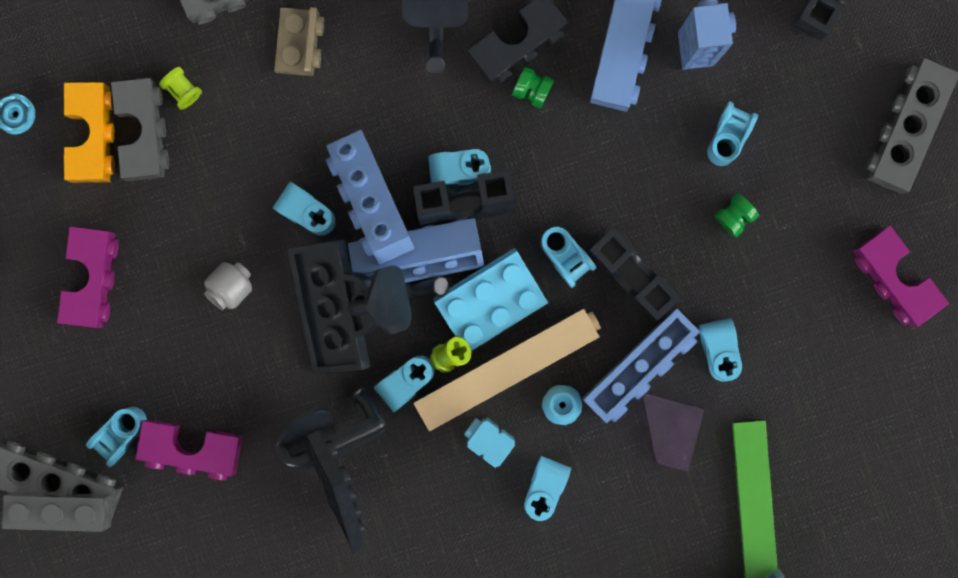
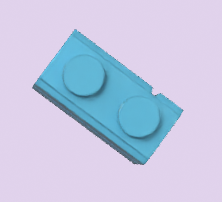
M487 417L482 419V421L475 418L464 434L468 438L467 447L479 456L483 454V459L495 468L501 465L515 446L514 437L503 429L499 430V426Z

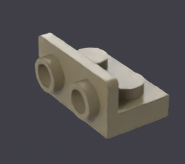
M310 7V10L280 8L274 70L276 73L314 76L315 68H320L321 49H317L318 36H323L324 17H320L317 8Z

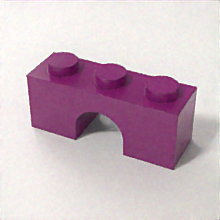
M891 226L882 228L852 250L857 256L854 259L857 266L863 273H870L876 281L874 288L883 299L889 298L896 308L893 310L894 315L904 326L908 324L910 327H919L949 304L930 278L920 279L912 286H906L900 282L896 274V266L899 260L910 251Z
M76 227L69 228L66 259L82 262L89 271V281L78 292L61 291L57 323L103 328L104 322H108L110 303H106L108 290H112L114 285V272L111 271L112 258L115 259L117 257L119 246L118 240L115 239V233Z
M155 420L142 421L136 460L145 461L144 467L163 469L164 465L175 466L176 472L188 475H195L196 470L208 472V478L216 480H227V476H233L237 473L243 436L211 430L206 432L203 448L198 453H190L184 450L179 443L180 425Z

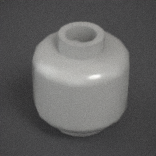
M223 262L204 281L206 288L204 295L220 310L225 308L235 309L252 291V285L248 279L251 274L238 262L235 265Z

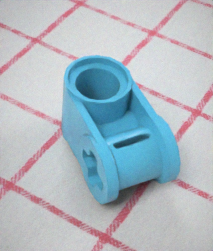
M730 101L727 103L708 146L707 154L712 163L718 166H726L737 158L753 130L758 114L753 113L750 115L735 108L734 103ZM717 143H727L731 148V156H721L717 151Z
M479 149L440 152L428 156L431 183L445 181V184L449 187H461L476 182L477 175L491 173L488 156ZM479 161V172H473L472 170L473 162Z
M292 182L288 183L273 206L274 210L289 220L299 223L317 235L329 234L336 224V218L330 209ZM324 213L323 218L327 220L324 225H316V222L313 220L314 215L321 216Z
M552 227L542 234L540 239L542 250L571 288L575 286V281L589 270L594 271L597 268L587 253L578 246L565 229ZM551 233H559L564 239V245L558 251L551 250L547 245V238ZM581 262L579 266H577L574 270L570 272V269H572L575 265Z
M728 318L699 325L700 339L711 376L721 382L736 379L741 374L742 362L733 320ZM723 358L726 363H732L733 369L728 370V376L725 371H719L718 365L723 364Z
M416 356L407 361L397 371L394 370L374 389L394 413L433 378L435 368L428 357ZM414 363L417 366L423 364L426 367V370L423 372L425 378L421 375L418 377L413 376L412 372L415 370Z
M133 406L117 411L90 438L86 446L89 449L94 448L107 460V466H113L140 435L142 421L147 420L146 414L142 409ZM125 414H130L135 419L133 430H128L123 425Z
M543 456L540 457L524 502L525 511L532 519L544 521L552 516L559 497L568 481L571 467ZM540 497H544V503L548 506L546 511L540 510L538 514H535V508L531 505L532 501H539Z

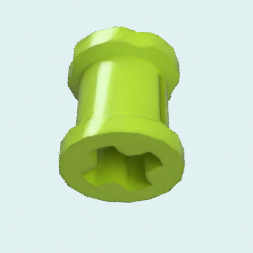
M177 67L170 71L160 81L159 85L163 90L167 89L178 102L177 107L183 110L200 97L202 90L199 87H194L183 75L184 71Z
M453 337L446 344H439L434 347L430 360L436 370L447 373L453 370L455 366H462L469 362L472 352L466 340L460 337Z

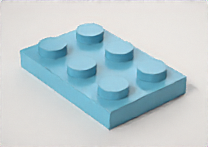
M515 248L448 289L446 294L433 298L434 303L454 335L466 340L470 345L471 351L548 304Z

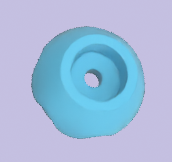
M11 94L1 99L0 128L9 134H20L30 129L35 120V108L31 101L20 94ZM14 112H18L17 117L13 116Z
M556 385L550 388L543 397L542 408L549 421L554 424L567 425L574 422L580 415L582 400L579 393L573 387ZM561 402L565 403L564 408H560L559 404Z

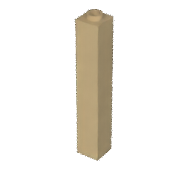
M582 309L415 401L414 405L427 429L431 431L599 338L597 330L601 329V326L593 312L587 314Z

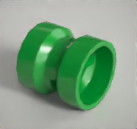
M525 66L512 96L520 100L526 98L531 101L533 106L541 109L554 80L547 76L539 77L535 74L534 70Z
M737 193L730 199V205L726 209H720L714 215V218L732 237L737 238L743 232V227L746 223H752L760 215L746 198Z

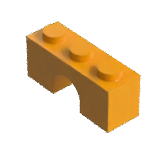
M64 83V115L70 119H84L90 127L89 138L83 145L79 147H64V180L72 183L110 182V174L115 172V159L113 155H110V143H113L115 140V127L113 123H110V111L114 110L113 95L110 87L104 83Z

